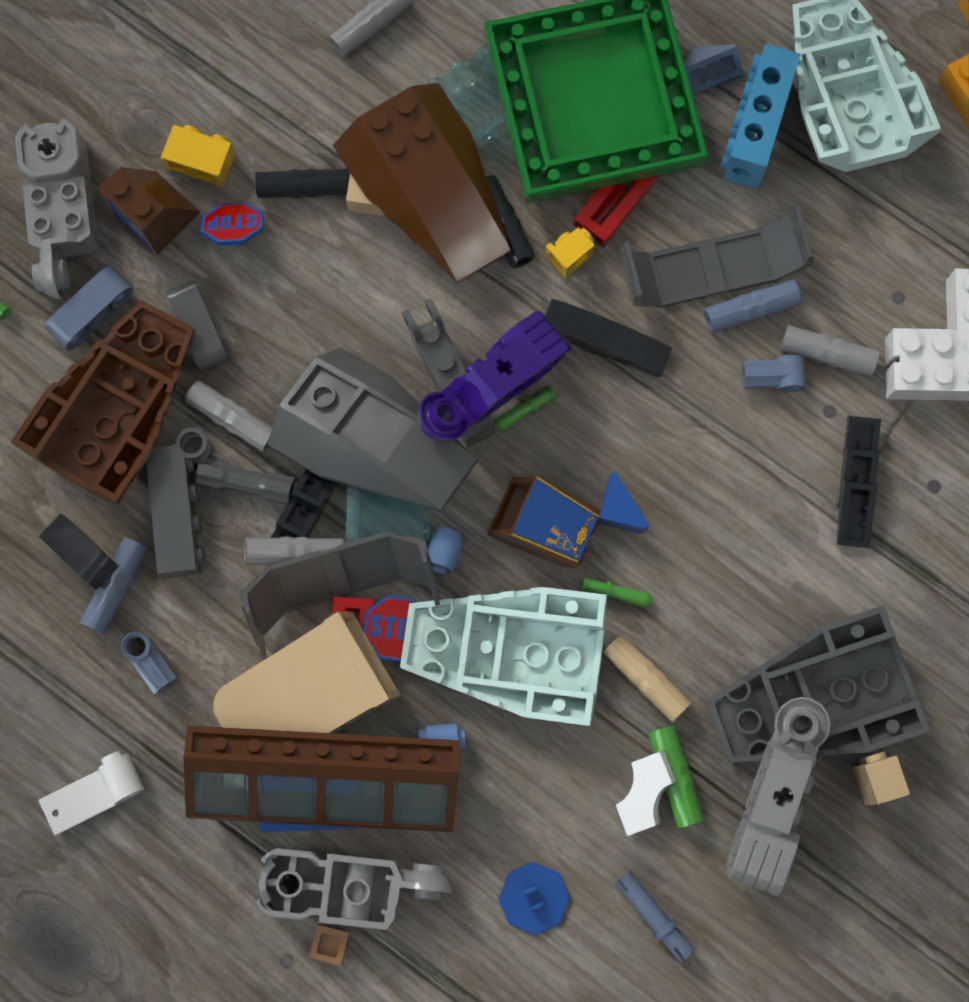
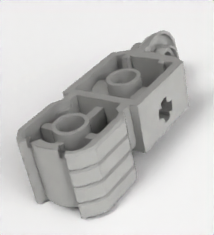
M62 118L59 124L44 123L32 129L25 123L15 136L18 168L29 182L28 185H22L28 244L40 258L39 263L32 264L33 283L37 292L44 291L49 296L58 300H64L66 289L70 288V275L66 260L90 255L99 248L93 190L88 183L91 177L88 147L77 128L70 121Z
M798 697L790 699L777 712L774 733L766 745L726 864L727 873H729L728 879L738 883L741 882L750 887L754 886L755 889L767 891V893L779 896L783 891L793 865L800 839L797 825L803 812V807L799 806L803 793L808 795L812 788L814 775L810 774L811 769L816 765V754L819 746L825 742L830 732L831 722L828 712L821 703L812 698ZM798 716H807L811 719L809 727L804 730L795 729L793 722Z
M275 848L261 859L266 864L259 879V891L262 898L256 900L255 903L267 917L303 921L314 915H319V923L387 930L396 919L400 888L410 889L409 897L439 901L441 892L453 893V889L448 878L443 874V866L413 863V870L399 869L396 861L336 854H327V860H323L315 852ZM292 874L296 876L297 881L300 883L299 888L295 889L296 892L294 894H291L290 888L285 886L286 879L291 880L290 875Z

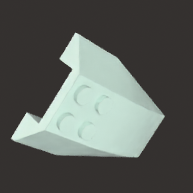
M809 0L793 4L795 52L801 54L797 65L800 113L819 162L844 172L905 158L940 132L941 127L920 78L914 71L911 72L907 68L905 59L900 52H895L887 42L888 37L882 29L878 30L872 23L873 18L859 0Z
M537 587L530 588L529 590H513L497 594L441 599L438 606H435L434 600L409 603L400 663L401 669L524 718L583 726L591 725L598 692L605 637L607 595Z

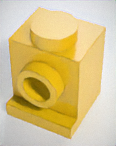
M578 227L572 233L566 231L556 240L555 247L551 242L546 246L545 257L567 278L593 256L594 239L585 228L579 229Z

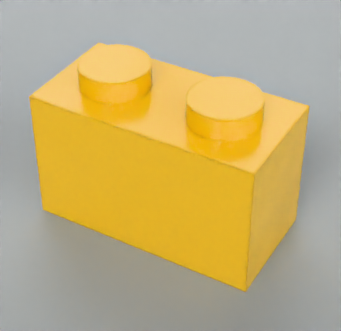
M173 124L160 158L168 170L223 187L236 154L230 141L221 135L213 134L211 137L202 134L200 130L193 126L184 125V127Z

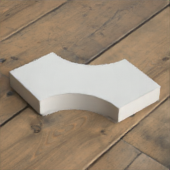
M664 750L631 763L634 773L632 788L627 797L616 804L627 836L660 824L658 813L660 797L667 787L676 782Z

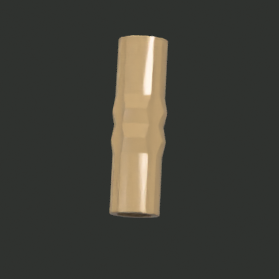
M620 634L603 651V654L627 677L630 683L636 686L642 695L648 698L671 722L691 704L666 676L623 634Z

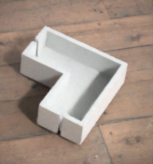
M955 268L946 279L947 329L893 328L885 338L886 366H890L886 371V399L969 401V269Z

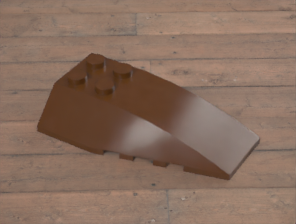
M439 83L410 86L359 116L333 144L334 149L364 196L373 205L375 204L393 224L395 223L401 228L410 240L416 245L418 244L457 284L511 252L472 134Z
M143 300L111 328L112 332L102 341L98 340L90 348L92 351L79 363L75 362L66 370L68 373L59 382L56 383L54 381L45 390L11 441L14 446L48 469L97 497L116 504L119 503L154 449L195 333L193 327Z

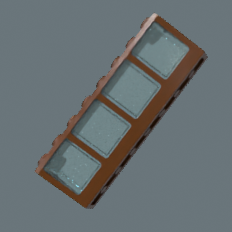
M187 726L183 757L186 818L453 832L460 740Z

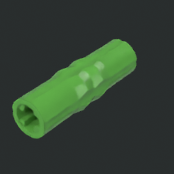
M675 725L649 732L654 754L664 750L676 780L665 791L677 828L704 821L694 789L693 779L689 773L688 763L684 757Z

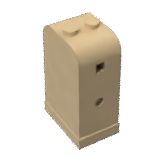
M338 611L325 619L316 628L221 687L215 695L213 709L221 727L336 733L378 707L392 702L400 697L401 694L353 612Z

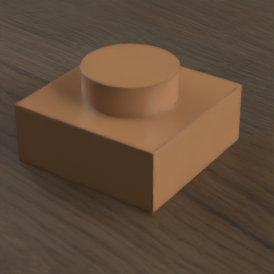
M317 924L309 958L342 966L350 931Z

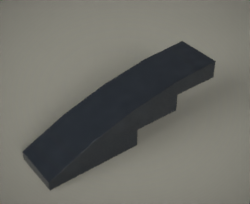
M554 298L551 299L545 313L547 320L564 340L592 354L600 353L624 366L630 364L654 377L662 376L672 347L613 320Z
M847 416L840 480L837 545L870 547L878 487L875 483L880 453L877 451L881 419Z
M305 469L291 492V499L276 522V529L270 538L284 536L292 538L303 536L309 538L338 482L318 477Z

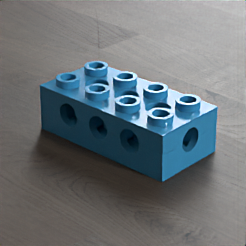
M764 44L761 55L755 53L720 167L726 169L723 180L758 190L770 159L801 56L800 53Z

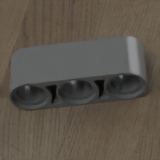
M192 280L166 291L176 318L195 329L189 348L200 372L230 360L196 281Z

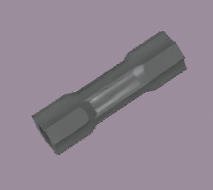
M202 457L198 464L196 472L197 485L257 495L265 500L286 505L291 499V492L295 487L296 481L294 477L272 472L260 473L233 467L226 462Z

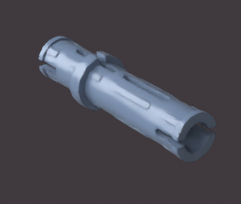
M631 870L614 883L655 932L654 937L657 940H662L679 963L696 950L677 928L676 925L678 923L674 918L670 919L633 875Z

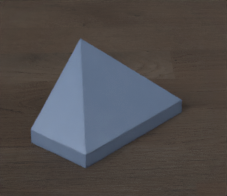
M735 44L695 47L684 61L693 95L743 74L738 48Z

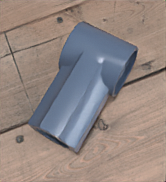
M784 355L776 358V360L743 361V388H778L780 392L805 390L804 356Z
M131 632L123 638L121 643L123 655L130 660L154 695L165 690L178 679L149 636L140 632ZM136 639H143L146 644L145 651L139 656H134L130 651L132 642Z

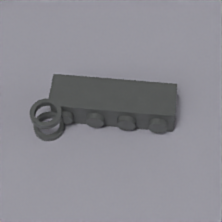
M430 298L425 301V305L432 321L417 327L409 310L402 312V315L410 331L411 340L438 392L448 387L455 378L464 374L467 375L444 328L442 318ZM490 415L471 429L468 428L462 436L467 447L495 434V424Z
M194 427L183 429L177 435L175 445L155 447L146 460L157 574L163 579L201 574V565L205 564L204 548L202 545H198L197 535L202 533V522L200 515H195L194 506L195 502H199L197 484H192L191 472L196 471V465L200 463L202 457L210 458L212 444L200 429ZM191 440H202V446L199 451L193 454L186 453V446Z

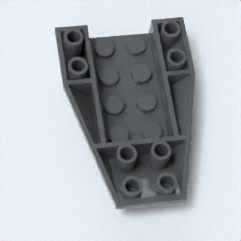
M343 348L319 355L309 365L278 406L267 444L269 448L318 477L438 512L443 511L478 462L477 458L457 439L453 441H440L427 437L421 429L419 418L420 403L391 375Z

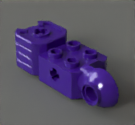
M535 311L508 330L486 353L487 360L482 361L478 358L465 369L467 375L458 376L442 391L432 392L423 398L419 408L422 431L433 440L453 441L462 437L468 428L471 429L508 403L513 397L545 376L553 369V366L557 365L565 357L566 352L571 351V347L563 340V337L555 330L541 311Z

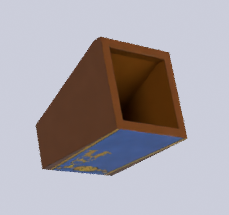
M119 167L98 188L99 193L114 216L156 255L200 214V211L157 171Z
M538 476L512 477L487 535L560 567L576 568L586 555L585 546L589 537L598 527L599 520L597 518L601 510Z

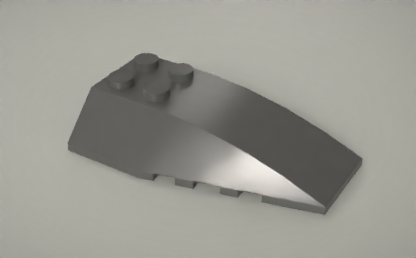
M884 605L817 628L800 641L794 643L777 656L707 700L729 763L761 761L766 745L775 730L774 725L777 712L783 704L790 699L798 697L814 699L821 703L829 714L831 722L830 732L825 742L819 746L816 756L868 753L931 732ZM798 716L793 722V727L797 730H804L809 727L811 719L807 716Z

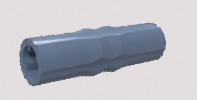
M792 279L768 288L754 290L749 294H741L734 299L704 308V317L709 331L715 333L801 305L800 290L795 280Z
M127 537L123 538L112 559L119 566L95 590L79 622L81 625L102 635L105 634L148 551L147 547Z

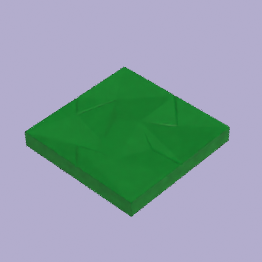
M588 0L484 22V36L526 204L706 165L709 156L668 0Z

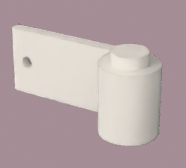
M116 751L101 759L103 765L98 768V771L38 800L54 836L145 790L129 754L121 755L120 751Z

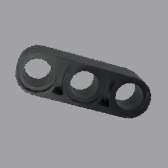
M62 513L39 535L42 541L95 590L119 566Z

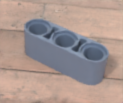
M106 267L98 272L48 319L45 329L66 350H73L130 298L133 288L112 267Z

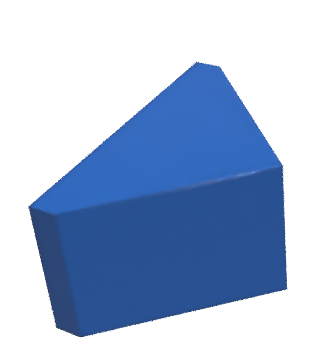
M615 471L610 474L599 516V524L643 534L647 531L649 524Z

